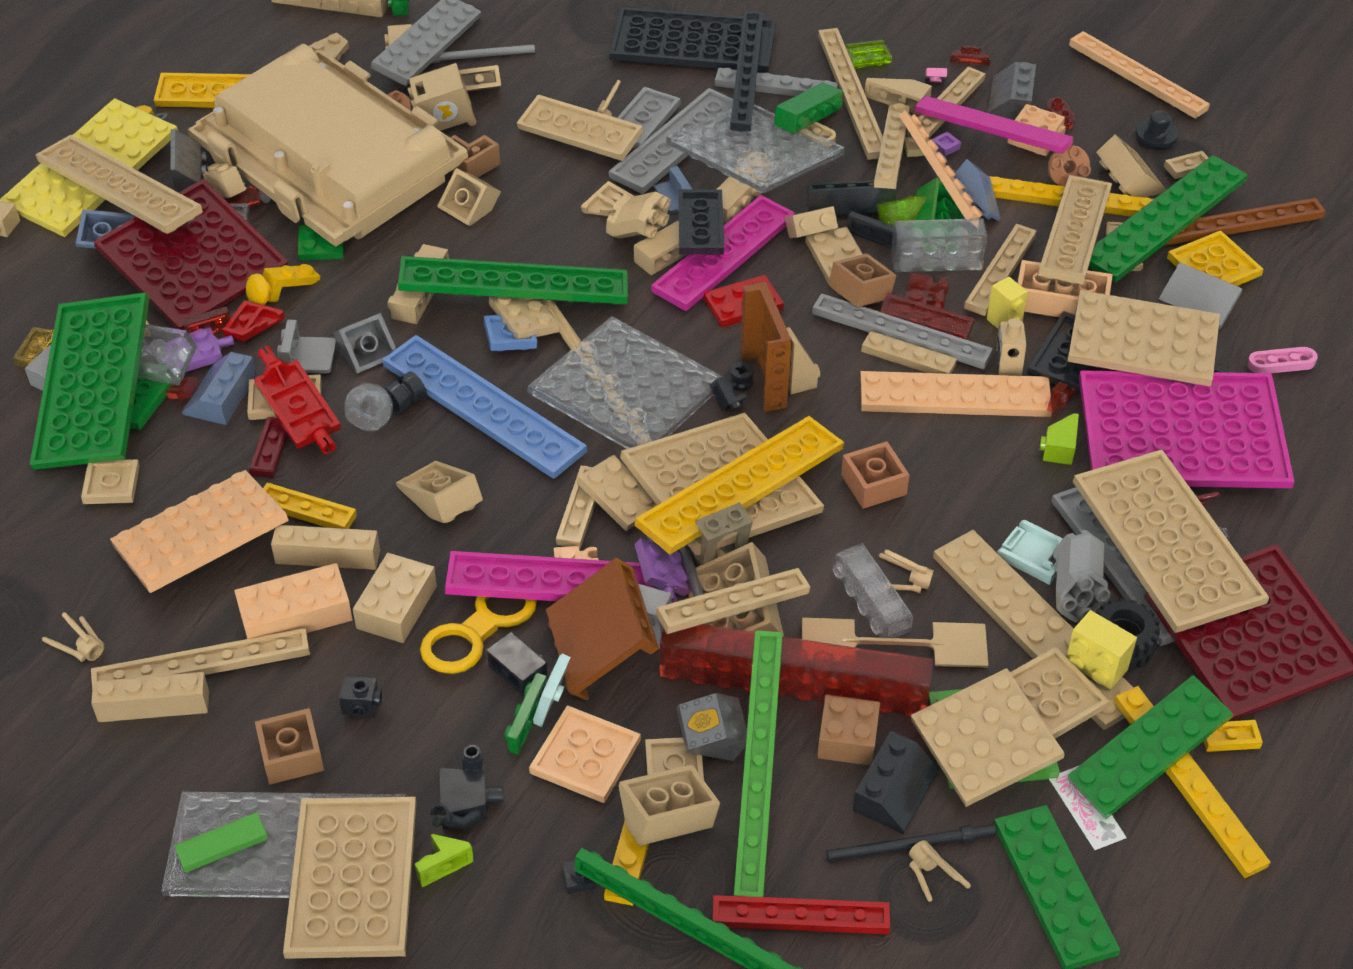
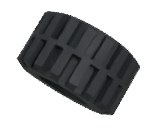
M1113 599L1108 604H1102L1095 613L1137 637L1128 670H1134L1135 666L1143 667L1145 662L1148 663L1152 655H1154L1160 634V622L1158 618H1154L1155 613L1152 610H1147V606L1144 604L1139 605L1135 600L1129 602L1126 599H1119V601Z

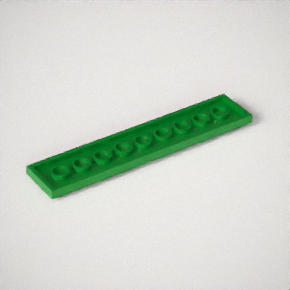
M1214 155L1210 156L1097 242L1094 246L1089 268L1096 272L1113 274L1112 282L1116 283L1246 182L1248 174Z
M401 256L398 280L399 291L627 304L628 300L627 270Z

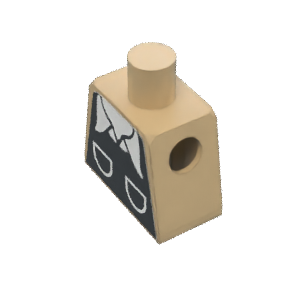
M1011 318L1008 322L1000 323L995 348L998 374L1022 376L1026 351L1024 323L1018 318ZM1010 349H1013L1012 357L1007 354Z

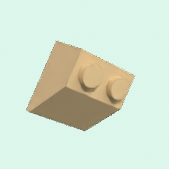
M456 168L437 207L471 226L492 211L501 191L474 175Z

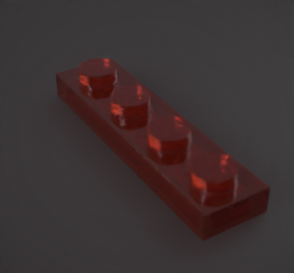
M890 293L887 294L880 310L881 313L968 340L974 325V318Z

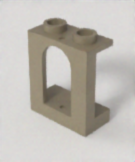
M740 502L695 521L696 526L703 535L700 555L696 556L690 548L692 559L697 567L718 558L717 544L724 536L730 533L738 532L735 543L721 547L725 554L748 544L753 522Z

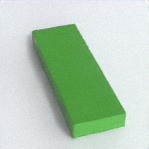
M256 812L174 846L183 870L187 873L268 840V837Z

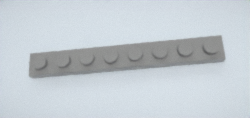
M822 293L812 309V314L866 332L873 331L933 350L983 370L992 355L993 348L863 306L856 307L850 302Z

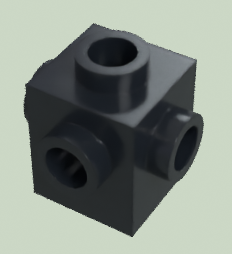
M344 676L339 696L342 714L357 717L375 716L376 707L381 706L382 690H378L376 678Z

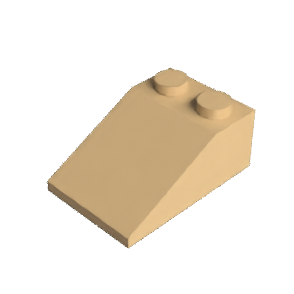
M434 461L396 482L397 487L426 515L442 523L454 520L456 515L463 511L472 510L477 503L483 501L473 473L438 461Z

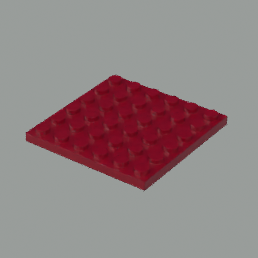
M204 179L179 192L200 204L203 213L196 216L193 220L184 223L175 231L166 234L140 218L135 217L94 240V247L140 293H147L150 297L149 302L179 333L246 293V283L251 275L256 273L263 275L264 268L288 266V261Z
M1277 544L1240 557L1269 596L1267 604L1175 633L1147 591L1144 596L1205 687L1233 713V717L1229 721L1238 720L1353 675V646Z

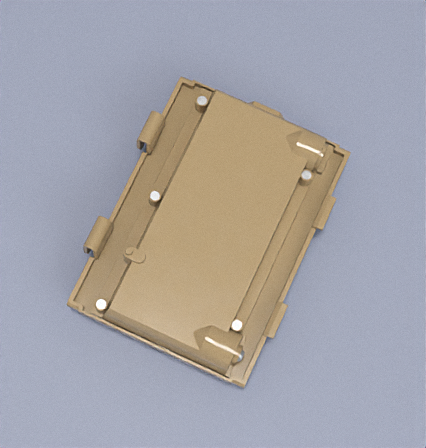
M300 44L218 94L214 100L213 112L196 121V125L187 130L191 139L200 143L204 149L211 153L215 163H220V165L228 163L229 166H236L239 175L274 200L286 217L295 223L300 221V216L303 217L308 227L335 247L353 236L357 239L364 237L445 182L444 175L459 166L464 159H468L466 148L436 129L435 125L439 121L418 106L412 111L408 110L367 82V78L371 77L370 73L352 61L342 65L322 50L314 51L306 44Z

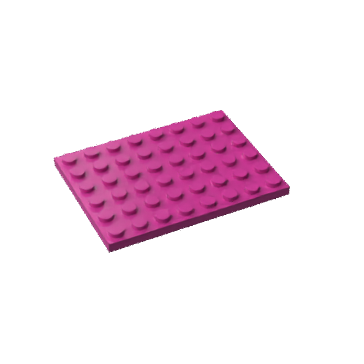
M1080 371L1079 381L1091 470L1163 450L1189 487L1293 488L1294 477L1272 373L1214 372L1210 387L1124 371Z

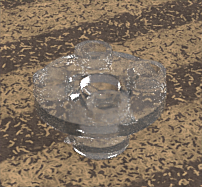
M359 384L348 393L345 399L346 419L362 430H378L391 418L393 412L392 400L387 391L377 384Z

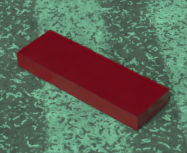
M267 417L248 469L251 476L274 478L288 438L287 432L277 418Z

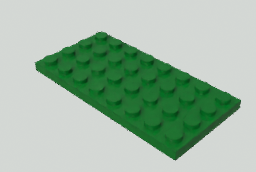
M147 293L58 304L30 459V466L34 470L125 459L150 300Z

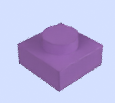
M948 132L932 139L939 147L937 151L943 156H947L961 148V142Z

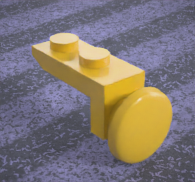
M307 264L264 268L263 275L256 273L248 278L246 283L247 298L249 302L265 305L267 301L278 302L282 287L312 285L320 281L321 276L312 266Z

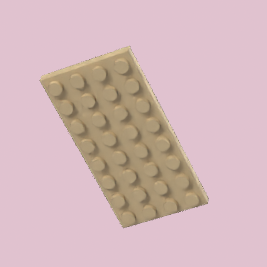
M1163 450L1074 475V485L1175 633L1267 604L1269 599L1267 593Z

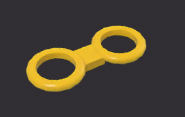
M477 596L475 601L476 612L462 624L449 623L439 625L427 633L422 640L420 648L423 661L431 669L440 673L455 674L470 669L482 657L483 642L496 632L498 627L509 628L518 626L529 620L535 612L537 600L525 599L526 604L521 611L513 615L503 616L492 613L487 608L486 601L489 597ZM449 635L462 636L472 644V651L468 656L454 662L436 658L431 650L437 640Z

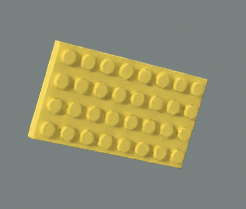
M114 98L72 136L138 171L171 140V129L178 130V128L169 122ZM41 163L0 199V201L15 204L18 215L63 237H66L80 224L82 209L95 210L106 200Z

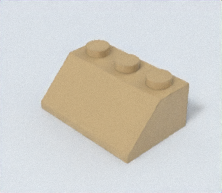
M1117 135L1110 138L1096 152L1101 158L1100 164L1106 170L1109 169L1111 171L1109 176L1116 183L1119 182L1121 184L1119 189L1124 194L1144 198L1162 194L1166 191L1165 187L1140 155Z
M693 765L619 782L625 823L639 846L713 827L720 802Z

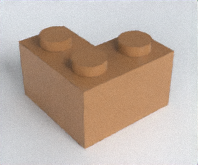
M456 135L450 137L466 148L468 153V159H464L456 167L457 169L468 172L478 178L500 165L499 144L486 135L470 144Z

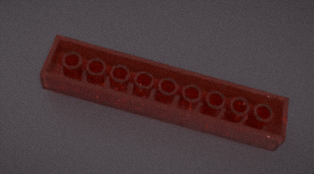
M701 624L667 634L663 628L660 640V676L673 680L680 679L693 681L698 684L706 683L719 685L724 688L732 687L750 691L755 632ZM782 636L778 696L783 695L802 700L825 702V696L832 695L880 702L879 711L893 712L911 716L927 707L933 659Z

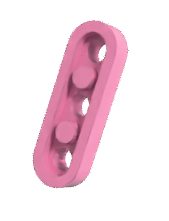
M1308 347L1256 351L1250 354L1247 366L1254 373L1309 370L1315 366L1318 356L1313 349Z

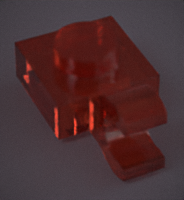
M1058 382L1053 388L1047 411L1057 413L1060 407H1065L1067 400L1073 398L1075 388L1067 389V384Z

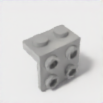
M287 320L286 328L282 329L281 332L282 345H278L277 349L278 359L286 363L297 359L306 373H329L332 368L337 344L335 338L300 337L297 320Z

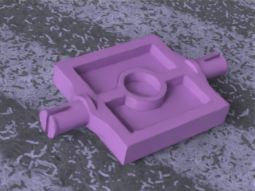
M211 327L199 329L192 333L165 340L168 355L154 358L157 368L171 363L175 367L177 374L214 364L222 358L221 348L234 345V341L231 335L218 339L213 335Z
M648 536L649 541L640 538L634 545L645 584L671 593V603L677 602L675 594L685 597L691 591L680 552L676 551L670 555Z

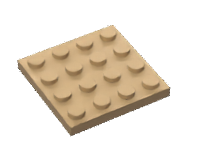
M1007 668L911 715V721L965 807L1064 758V751Z

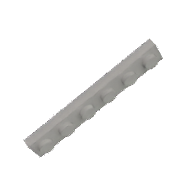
M718 68L715 86L735 89L737 70ZM757 73L755 91L797 96L822 82L838 88V83L828 80L797 78L788 75Z

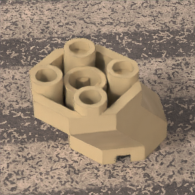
M658 192L634 197L624 194L615 202L612 208L616 210L614 215L609 214L607 218L606 233L619 239L641 234L652 239L660 227H664L669 220L667 213L671 199Z

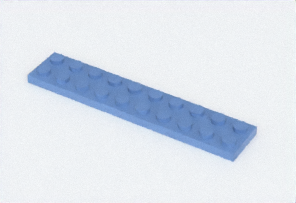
M417 335L383 359V366L399 377L409 371L414 372L423 382L429 397L553 479L587 453V445Z

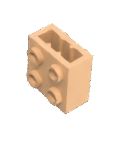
M1028 104L1025 105L1015 119L1018 122L1064 134L1066 130L1064 116ZM1008 139V144L1044 156H1047L1049 150Z

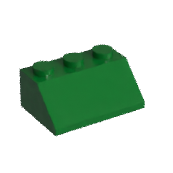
M935 178L917 189L911 232L924 245L958 248L960 245L963 214L943 183L938 178Z

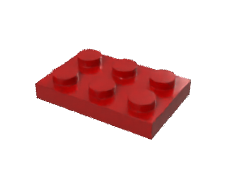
M766 275L706 291L703 297L721 327L742 322L743 286L766 282L778 311L784 310V302Z

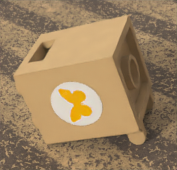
M456 63L409 78L411 87L408 88L412 99L413 109L418 106L439 121L435 125L436 129L441 131L468 122L470 126L476 124L471 101Z

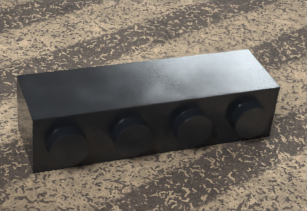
M874 180L807 184L808 211L834 206L835 215L838 217L846 216L851 211L861 215H868L872 212L885 215L896 211V189L874 188Z

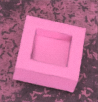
M926 68L925 79H929V82L941 83L947 77L946 68Z

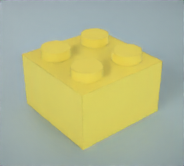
M1090 610L1073 629L1066 657L1080 672L1111 690L1128 670L1137 637Z

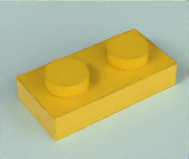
M1256 720L1228 721L1203 741L1206 752L1260 749L1263 743Z

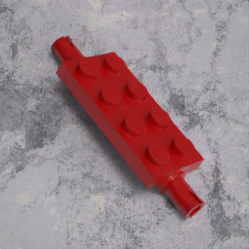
M265 346L267 354L261 348L258 351V356L266 367L263 375L254 378L255 385L296 448L300 449L316 441L323 454H329L326 447L333 452L336 449V444L329 435L341 430V424L297 359L286 363L276 357L270 346Z

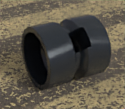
M411 371L399 377L397 382L393 381L381 389L384 402L395 414H400L408 409L412 402L417 403L427 395L423 382Z

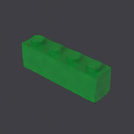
M822 82L776 106L773 125L795 134L840 110L843 104V90Z

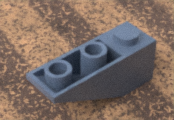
M966 159L955 172L954 178H957L964 185L963 192H967L973 199L971 204L976 207L979 206L985 218L990 220L992 217L999 222L1001 218L990 177L977 165Z

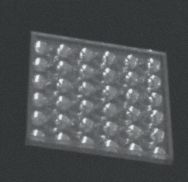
M755 104L753 107L751 131L739 132L737 130H730L731 108L668 135L666 144L675 150L705 163L708 167L721 171L726 176H731L760 193H766L843 156L845 147L805 128L793 134L774 126L775 114Z
M611 316L529 384L528 393L624 448L629 449L671 435L714 395L709 384L723 376Z

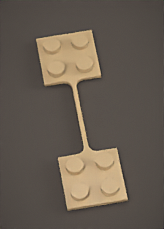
M802 618V661L855 663V647L857 645L878 644L931 647L934 651L935 666L988 668L985 624L933 622V638L927 640L857 637L855 635L854 619Z

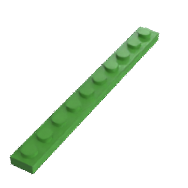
M755 630L734 896L763 897L783 632Z

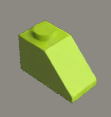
M1074 413L1048 427L1046 437L1041 436L1039 450L1044 451L1043 461L1072 465L1076 449L1079 414Z

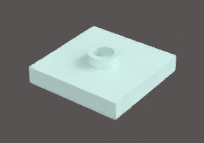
M564 654L559 656L541 695L533 718V724L542 727L553 701H559L564 690V686H561L571 657Z

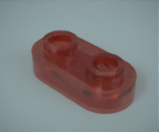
M1060 97L1048 100L1046 111L1064 116V126H1066V129L1072 128L1075 122V115L1068 103Z

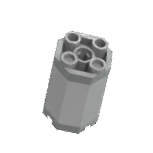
M1087 530L1080 531L1082 534L1079 535L1067 534L1053 551V557L1056 559L1054 570L1057 572L1056 609L1073 622L1081 621L1090 610L1096 612L1110 598L1108 582L1104 579V543Z

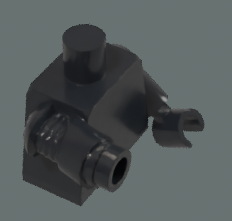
M471 744L464 748L461 755L463 770L439 769L440 804H436L430 811V815L435 816L432 820L433 826L440 827L442 825L443 829L453 828L467 831L488 818L487 804L504 802L503 786L486 787L485 773L482 770L483 752L480 751L477 745Z

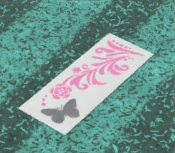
M1077 767L1059 773L1058 778L1049 779L1094 850L1127 838L1112 815L1105 819L1068 780L1067 775Z

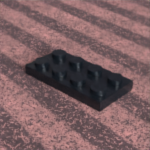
M678 189L679 254H724L722 189Z

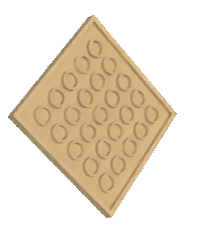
M742 413L621 451L620 459L656 505H659L768 439L747 414ZM798 476L745 509L753 522L749 538L822 513L824 505ZM738 532L724 536L718 542L716 549L735 543ZM703 535L688 544L696 556L701 553Z

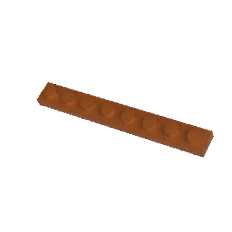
M1316 198L1202 217L1190 224L1164 246L1195 241L1220 230L1225 235L1321 219L1324 218L1326 211Z

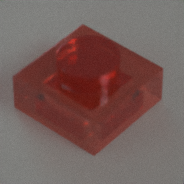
M197 377L178 378L165 392L169 399L180 398L185 400L193 395V392L200 384Z

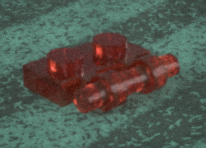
M911 273L902 309L925 313L927 307L932 308L933 313H940L941 309L945 306L946 299L944 297L949 290L948 279L942 277L935 284L932 283L933 277Z

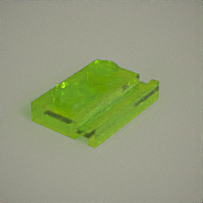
M884 40L845 44L854 68L891 63L892 56L887 46L884 45Z

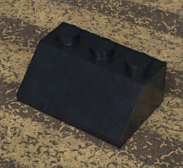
M890 731L855 791L852 811L904 834L939 769L917 742Z

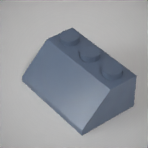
M82 209L76 247L95 248L94 240L136 216Z
M230 352L215 362L186 404L182 414L226 425L249 390V380L257 377L253 357Z

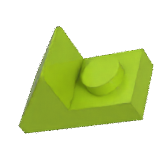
M431 834L432 847L435 854L426 855L419 862L415 863L417 880L424 887L474 862L472 846L466 841Z

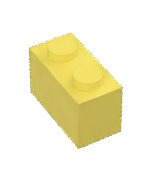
M1010 277L992 285L987 320L998 329L1001 322H1008L1011 318H1018L1023 323L1028 291Z

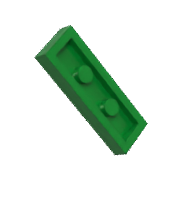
M536 673L532 683L528 682L525 688L524 701L517 705L514 715L515 720L512 725L509 724L505 732L504 739L508 743L509 753L519 755L533 725V718L541 695L547 684L546 675Z

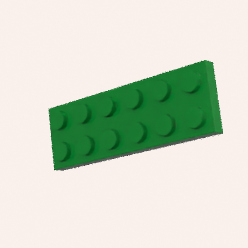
M1193 675L1067 775L1068 780L1107 819L1233 717V713Z
M1047 805L994 819L995 830L1062 968L1075 969L1118 956L1120 948Z

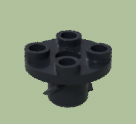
M1155 111L1151 114L1150 119H1145L1137 125L1136 136L1142 147L1168 150L1177 141L1178 130L1172 124V118L1168 113Z

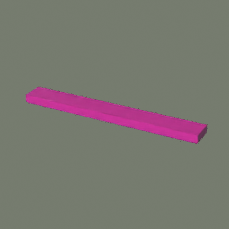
M925 96L915 105L916 113L1063 154L1073 144L1072 136Z

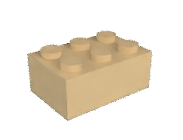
M387 552L353 608L356 629L404 643L437 587L434 566Z

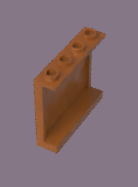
M767 283L743 286L740 355L743 361L757 358L764 374L763 411L768 412L787 408L791 338Z
M618 558L613 559L546 609L549 619L548 625L552 630L555 640L554 646L559 656L564 654L571 657L565 672L566 688L570 694L586 701L589 699L586 688L635 652L642 649L649 654H653L659 649L633 567Z

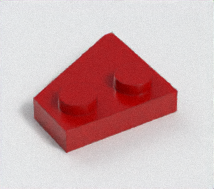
M244 300L223 328L224 337L231 335L233 339L245 342L285 318L284 311Z

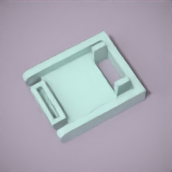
M1022 520L1019 523V527L1016 526L1002 544L997 554L1009 565L1050 585L1057 576V572L1054 570L1053 563L1049 560L1053 556L1054 549L1063 538L1027 520Z

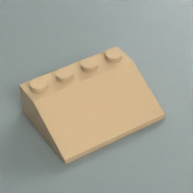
M753 542L696 567L704 594L770 576L766 558ZM692 590L689 592L690 598L694 597ZM776 603L712 621L707 626L703 624L695 626L702 656L754 649L755 630L783 632Z

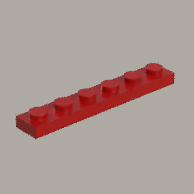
M713 895V922L722 923L728 928L889 934L890 908L889 902Z

